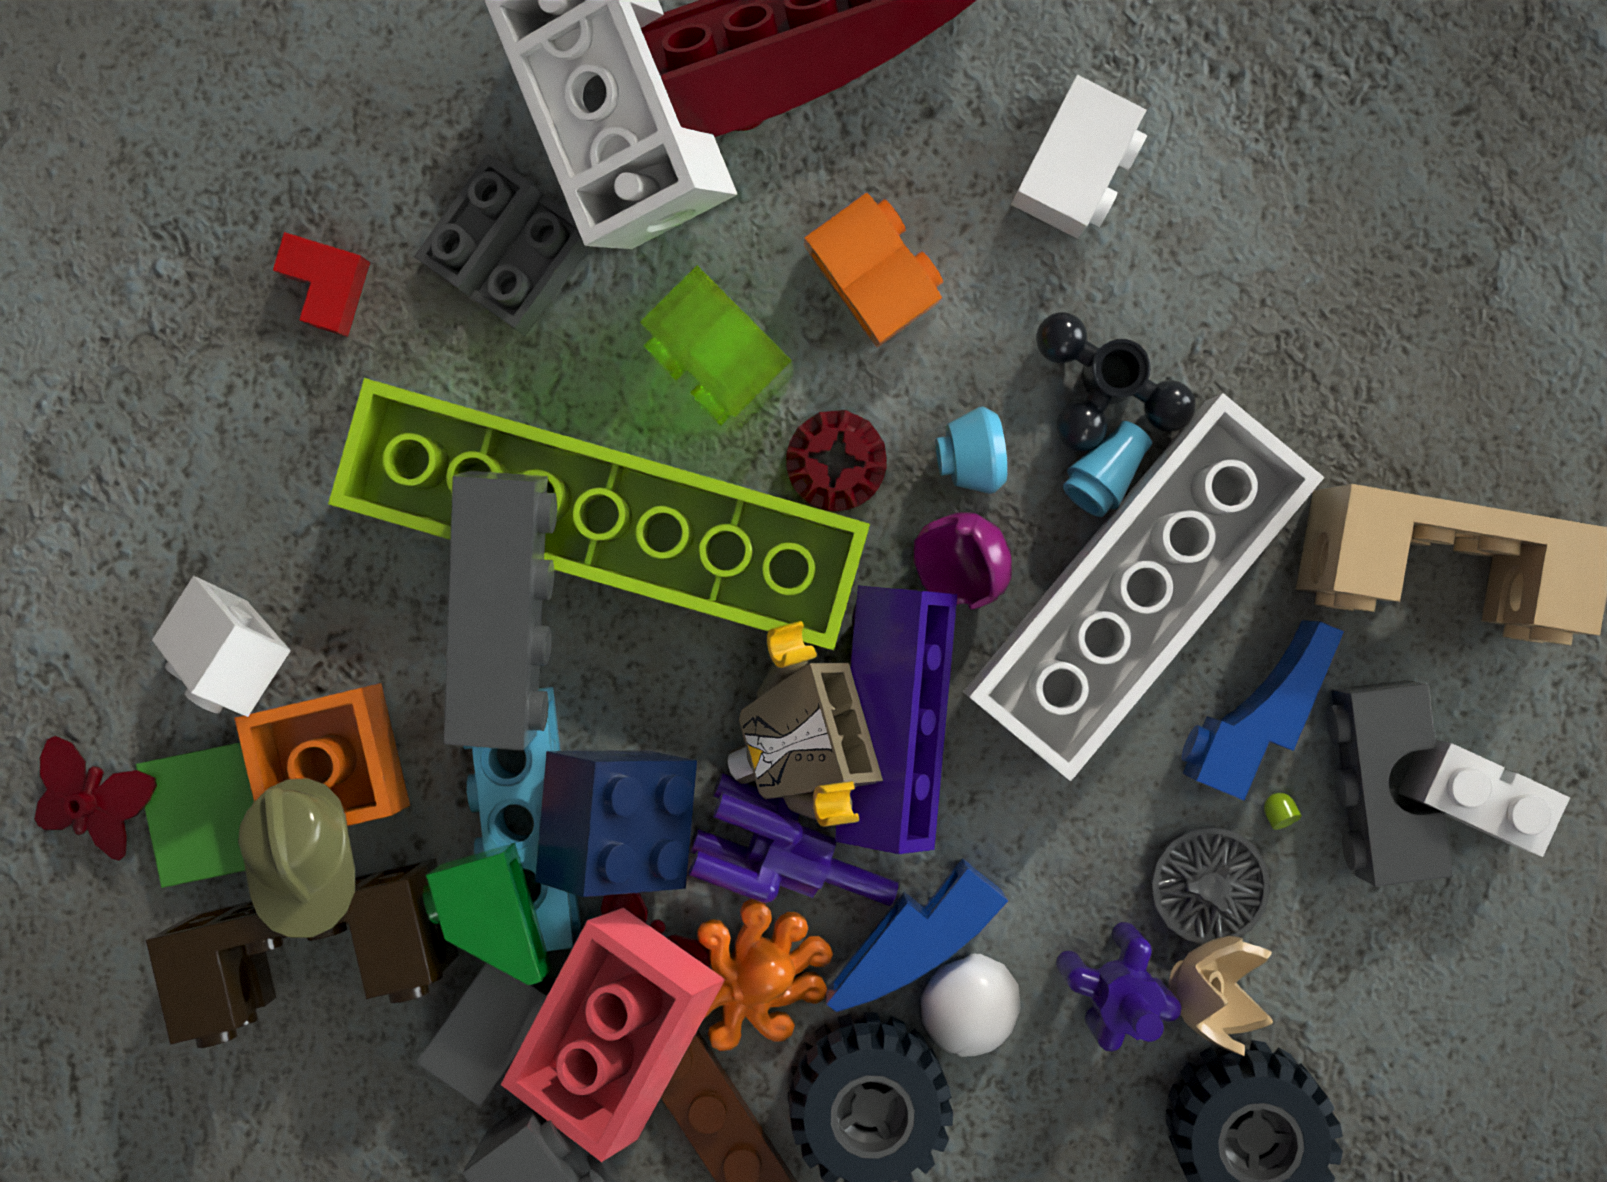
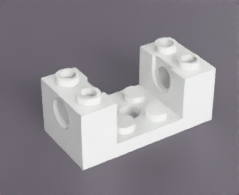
M485 0L585 246L633 249L738 195L714 135L682 128L676 117L641 31L642 27L664 15L658 0ZM599 75L606 86V98L603 105L597 111L590 113L584 105L583 90L586 83L592 77Z

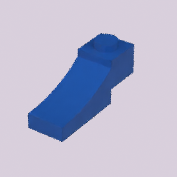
M1302 620L1281 660L1250 697L1222 719L1218 720L1207 716L1202 727L1196 725L1191 730L1182 751V760L1187 762L1183 774L1236 798L1245 800L1269 742L1294 751L1344 631L1321 621Z

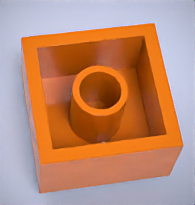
M382 683L252 713L248 717L239 716L234 718L254 801L265 790L287 779L308 778L325 784L340 799L346 815L347 826L392 816L410 806Z

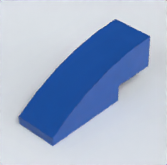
M963 858L924 907L903 892L827 987L826 1004L835 1012H839L873 1001L912 983L948 960L980 933L1008 902V899L997 885Z

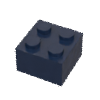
M649 750L547 751L535 882L581 897L686 889L697 760Z

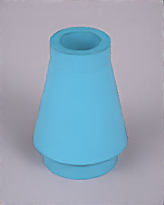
M1122 421L1115 431L1097 447L1090 450L1067 469L1069 478L1063 484L1065 493L1076 505L1097 517H1103L1109 509H1118L1144 454L1152 446L1151 438L1137 425L1129 421Z

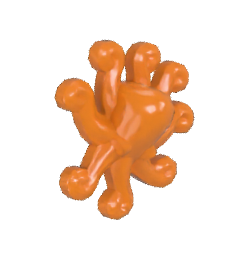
M754 899L745 901L740 908V915L744 925L737 935L732 955L729 953L731 936L727 926L721 920H708L703 922L697 929L699 943L709 949L711 970L725 979L705 1015L707 1017L714 1009L723 1005V1021L715 1023L709 1027L708 1037L713 1048L719 1051H727L736 1047L741 1039V1026L745 1016L767 1039L774 1042L785 1041L793 1034L795 1027L793 1020L787 1012L776 1011L769 1014L768 1010L771 1007L790 1005L801 999L808 1003L817 1004L825 998L827 987L822 977L816 972H805L794 978L795 975L809 965L825 967L830 963L833 956L829 943L820 936H809L798 948L790 952L792 942L800 941L807 935L808 924L805 917L801 914L786 912L780 915L774 924L772 938L769 939L762 937V934L772 921L770 908L765 903Z

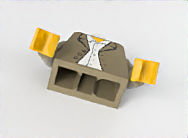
M802 621L770 629L767 634V647L774 664L757 690V699L741 710L739 723L745 745L733 749L729 753L728 766L735 780L741 784H749L756 781L758 792L764 799L784 798L786 805L792 812L815 819L820 826L826 827L859 822L858 813L854 814L852 811L851 790H854L857 786L876 784L883 781L849 663L808 664V660L814 659L817 653L813 646H806L803 642L802 630L804 625Z

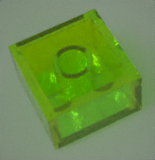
M698 265L640 321L650 337L643 345L649 352V355L675 381L685 373L696 384L689 393L719 426H722L730 419L741 429L793 377L792 360Z

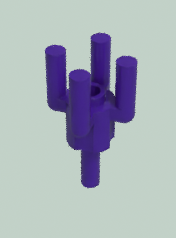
M724 773L720 774L713 791V797L718 798L713 817L751 831L753 835L748 847L697 829L689 848V853L695 854L688 875L762 903L772 902L777 897L780 886L813 898L816 892L822 888L824 882L884 905H892L897 895L898 882L833 858L836 847L835 838L802 826L798 822L800 814L792 812L786 805L784 798L764 799L759 794L757 786L750 783L741 784L732 776Z
M1128 922L1118 923L1112 930V939L1121 949L1119 959L1107 962L1098 970L1087 967L1079 955L1073 951L1062 952L1056 960L1057 969L1069 988L1075 993L1091 997L1093 1007L1086 1012L1085 1023L1099 1046L1109 1052L1116 1051L1122 1046L1125 1034L1132 1036L1136 1040L1156 1041L1163 1034L1164 1025L1162 1020L1166 1022L1175 1021L1182 1011L1179 1000L1160 979L1152 977L1146 971L1152 953L1151 945Z

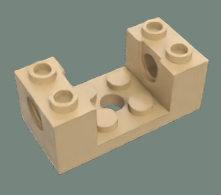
M1356 484L1313 491L1296 590L1316 593L1314 605L1354 611L1355 609L1375 612L1377 600L1400 602L1410 544L1430 546L1431 543L1454 545V552L1492 557L1482 621L1505 625L1503 637L1571 646L1573 634L1600 636L1607 598V527Z

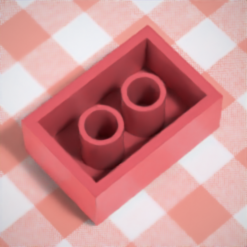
M625 908L589 919L585 923L518 1050L501 1086L547 1121L551 1120L557 1129L600 1162H603L638 1140L725 979Z

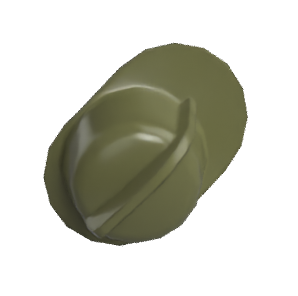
M308 778L287 779L268 788L247 810L239 827L238 845L244 859L250 897L258 917L272 931L290 938L315 937L332 929L347 913L355 894V866L346 815L340 799L325 784Z

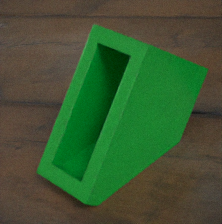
M515 843L440 864L426 875L429 885L423 888L425 908L433 924L440 923L446 941L526 985L539 983L543 980L552 966Z

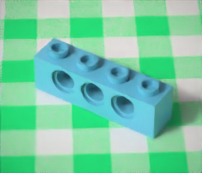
M553 687L539 688V691H547L548 693L547 723L545 730L537 731L535 738L524 749L526 765L521 773H511L502 768L497 758L498 748L463 746L464 749H472L475 774H469L467 777V798L471 812H479L482 831V837L475 839L474 854L515 843L522 868L531 870L535 874L546 752L561 751ZM517 804L529 810L534 820L531 834L517 835L508 829L504 820L505 810L508 805ZM541 884V893L539 896L533 897L532 902L547 951L573 948L581 933L577 895Z

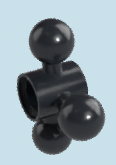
M1067 312L1054 313L1045 318L1040 324L1036 334V343L1040 353L1047 360L1059 364L1076 360L1084 365L1082 380L1089 394L1085 401H1075L1065 406L1059 413L1056 421L1057 435L1060 441L1069 449L1089 451L1097 447L1107 433L1108 424L1104 414L1105 409L1109 404L1122 402L1131 396L1144 403L1146 418L1159 430L1177 431L1185 427L1192 420L1196 410V401L1192 391L1185 384L1178 381L1167 380L1156 384L1149 380L1151 371L1149 357L1146 351L1136 342L1128 339H1115L1098 348L1087 341L1088 335L1084 323L1077 316ZM1105 357H1119L1128 365L1130 380L1125 388L1112 387L1103 379L1101 364Z

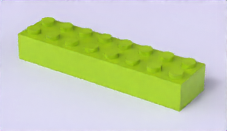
M364 378L328 505L451 540L452 485L454 475L467 471L548 476L547 493H555L557 497V519L554 532L552 534L545 533L544 559L553 560L554 570L765 631L802 621L804 625L802 630L803 642L834 650L870 527L869 523Z

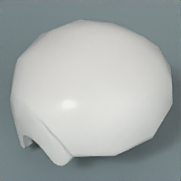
M975 953L970 954L964 959L940 966L935 975H932L920 997L922 1024L934 1043L946 1052L956 1053L961 1057L985 1054L1003 1044L1012 1033L1021 1009L1018 983L1006 966L987 956Z

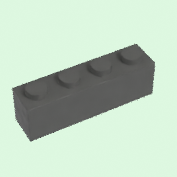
M467 471L453 476L443 744L524 750L535 738L537 731L545 730L549 699L547 691H539L540 666H547L549 662L550 626L541 625L542 600L551 599L554 586L553 560L544 559L545 533L552 534L554 532L557 519V497L555 493H547L548 476Z

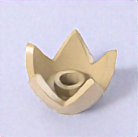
M1235 936L1211 940L1189 952L1184 960H1180L1174 965L1169 979V990L1181 1004V1016L1184 1022L1212 1044L1245 1056V1045L1233 1040L1228 1035L1260 1029L1271 1025L1273 1020L1239 987L1237 982L1247 973L1264 964L1272 952L1265 948L1245 943L1243 938Z

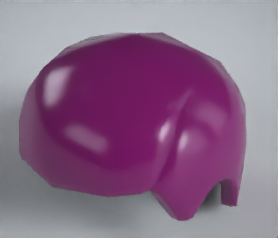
M971 512L951 514L925 525L914 540V565L922 585L928 592L958 594L957 605L969 604L970 610L990 604L1005 593L1012 578L1011 550L1000 528L987 519Z

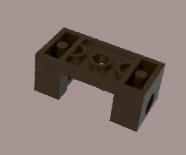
M436 858L355 877V894L347 913L332 929L315 937L307 938L308 941L340 934L347 930L346 924L349 923L366 999L388 994L390 1003H401L424 996L429 993L428 985L443 978L445 969L459 956L457 946L445 940L440 923L433 924L424 904L423 888L429 885L426 875L438 867ZM252 901L193 914L146 940L170 1045L195 1039L197 1048H206L230 1041L238 1036L237 1028L258 1020L256 1011L258 1008L265 1007L277 998L266 951L282 946V939L287 938V936L272 931L258 917Z

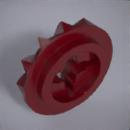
M847 410L819 412L797 427L786 451V467L790 482L805 501L817 508L827 511H845L858 507L876 493L885 476L887 456L884 441L870 421ZM838 434H844L845 455L855 458V461L864 462V467L844 468L840 478L836 479L835 488L829 487L830 477L827 476L828 466L818 463V459L808 457L809 453L819 455L820 452H830L833 443L837 442Z

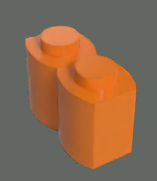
M865 193L804 237V247L820 271L842 298L864 332L878 348L941 301L942 296L937 287L943 283V279L933 262L924 252L921 251L914 256L905 246L900 235L906 231V227L892 205L886 199L877 204L868 193Z

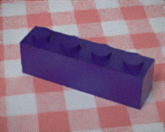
M858 585L856 605L852 614L854 633L850 669L883 781L876 784L857 786L854 790H851L852 811L854 814L858 813L859 822L836 825L835 842L894 854L935 850L958 594Z

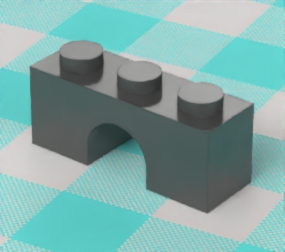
M1402 680L1332 689L1334 705L1328 706L1326 719L1332 742L1339 744L1342 768L1336 769L1334 783L1340 805L1347 807L1350 831L1344 832L1342 837L1343 853L1347 866L1350 870H1355V876L1375 887L1453 877L1445 812L1423 804L1399 807L1393 800L1389 789L1391 770L1402 756L1413 751L1437 748L1429 684Z

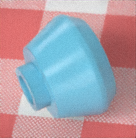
M978 407L946 425V436L935 439L939 473L941 476L951 475L955 486L992 494L1006 483L1007 454L1003 429L998 414L985 407Z

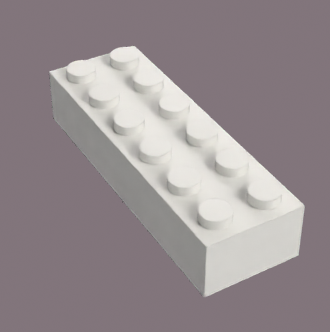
M1224 393L1205 401L1194 414L1192 420L1182 428L1122 500L1119 508L1111 513L963 693L1054 769L1072 781L1324 477Z

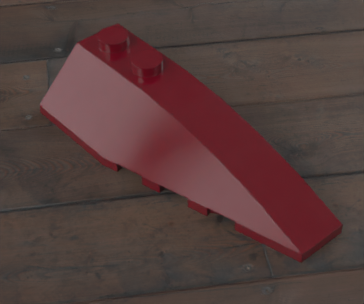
M698 0L664 12L663 16L642 27L641 31L680 126L712 134L715 138L732 131H747L756 128L766 119L783 114L846 85L898 56L959 15L976 0Z

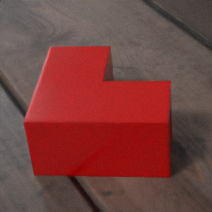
M284 232L273 271L283 277L310 285L299 320L315 328L345 337L349 336L371 262L361 255Z

